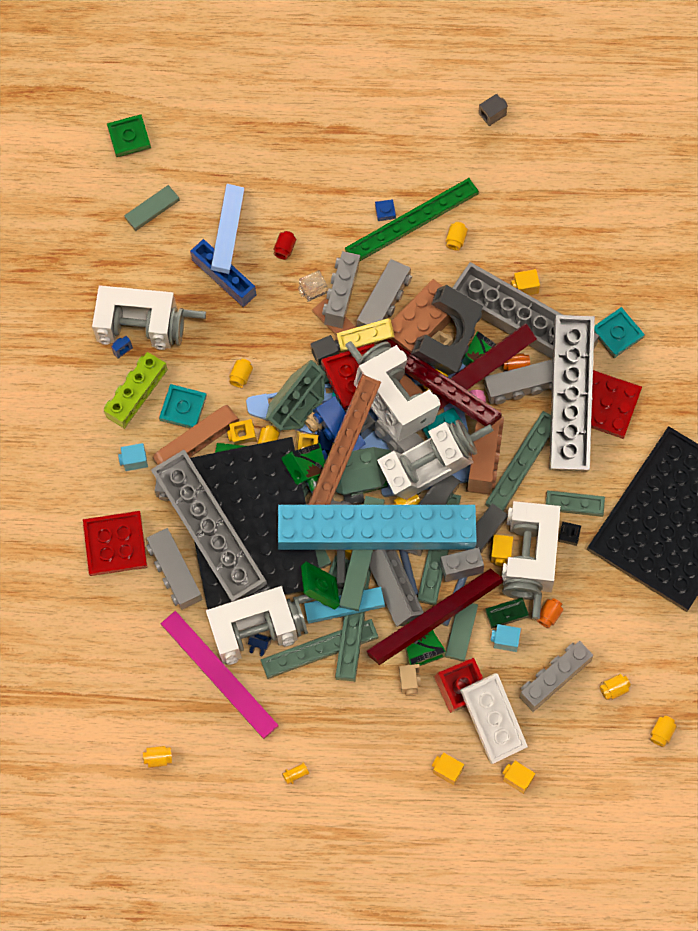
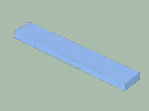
M231 184L226 185L211 270L226 274L230 272L244 187Z

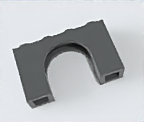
M444 285L437 289L431 305L447 313L453 319L457 331L456 338L448 346L428 335L420 336L415 342L411 355L450 375L457 373L462 366V358L469 349L468 343L475 334L474 328L481 319L483 306L450 286Z
M451 475L434 484L418 505H446L459 488L460 480ZM493 503L481 519L476 522L477 543L475 548L479 547L480 553L483 552L494 537V534L505 523L508 516L507 513Z

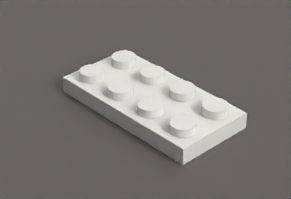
M497 673L460 690L491 764L528 747Z

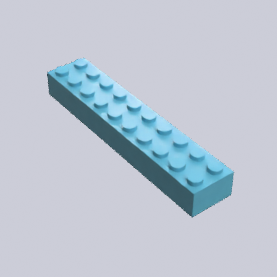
M278 505V550L474 549L477 543L475 505Z

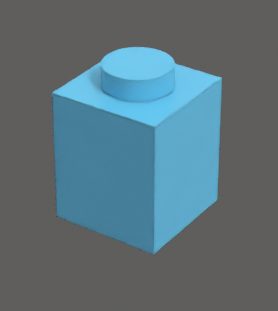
M143 443L121 447L122 454H118L120 466L124 465L125 471L148 467Z
M497 624V630H492L491 636L494 648L517 652L521 628Z

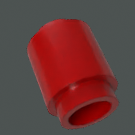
M284 231L279 233L273 248V254L277 258L286 260L291 256L297 240L292 232Z

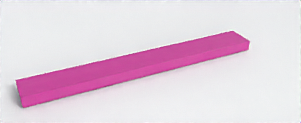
M176 611L160 623L263 739L279 727Z

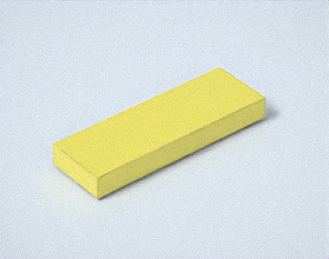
M389 318L337 333L341 352L348 351L345 345L349 341H352L355 347L359 348L395 337L391 319Z

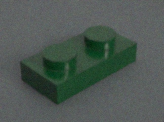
M523 597L485 609L491 629L496 628L497 624L506 625L529 617Z

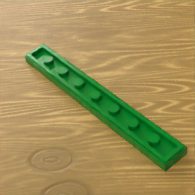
M467 178L345 247V251L360 255V261L475 197L479 194V191L471 179Z

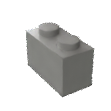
M479 547L441 557L440 565L445 582L481 574L484 571V563Z

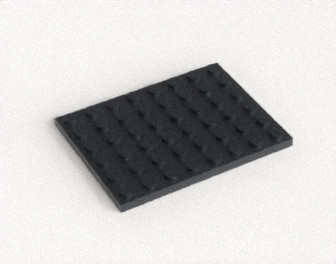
M668 426L587 547V550L688 612L698 596V443Z
M292 437L190 458L267 582V585L249 596L282 586L285 596L304 592L301 566L308 562L319 568L316 550H278V505H306L302 484L297 485L281 459L283 456L295 451ZM195 542L207 610L232 602Z

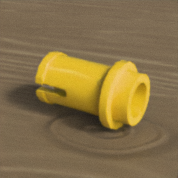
M303 762L290 770L286 769L282 775L287 784H293V781L308 775L309 771Z

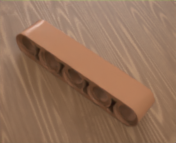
M224 405L153 455V460L159 465L182 450H185L190 458L225 434L227 430H230L229 424L239 422V418L228 405Z

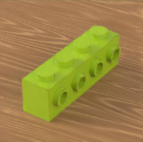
M149 352L145 356H141L136 368L128 373L125 383L117 388L114 398L106 403L104 407L106 418L125 429L168 371L166 363Z

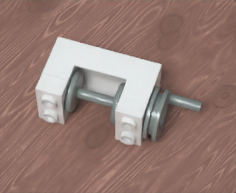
M99 286L92 328L97 342L108 345L116 341V337L121 332L122 325L146 327V337L151 340L152 347L159 350L171 349V345H174L175 341L176 345H181L184 332V317L206 319V311L185 310L183 308H180L178 311L173 292Z
M352 341L346 343L345 346L359 366L354 381L356 388L362 374L381 381L371 408L397 443L435 421L441 405L439 398L435 394L433 395L430 389L422 394L419 393L410 397L399 381L405 374L404 369L407 363V356L402 350L400 351L397 345L391 347L389 342H382L372 347L362 356Z
M460 420L455 421L456 425L445 422L428 431L431 436L430 439L403 454L392 451L377 461L393 493L407 500L474 463L471 458V452L473 455L477 454L474 441L494 431L491 424L470 435Z
M514 501L513 508L508 510L507 525L510 526V532L524 536L522 556L508 557L507 564L503 563V594L515 599L522 597L523 600L534 599L532 618L540 619L541 591L552 592L561 506ZM531 537H537L535 558L530 557Z
M282 586L206 610L222 663H227V665L237 663L238 659H241L240 651L244 650L241 639L268 630L272 640H277L279 646L283 645L286 647L294 644L298 640L297 635L298 637L301 636V632H304L305 635L308 634L299 604L314 599L304 594L293 597L294 601L291 602L290 599L286 600Z

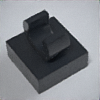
M562 521L558 542L577 546L581 525Z

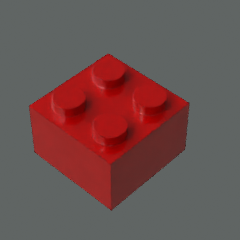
M474 658L440 671L434 676L450 713L467 707L460 690L483 679Z

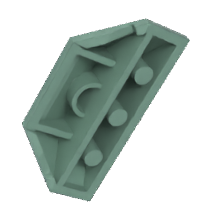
M313 360L303 365L289 377L269 403L266 419L279 431L303 428L307 416L324 400L325 372Z
M370 447L352 451L335 492L341 495H348L381 488L387 479L377 460L391 453V450Z

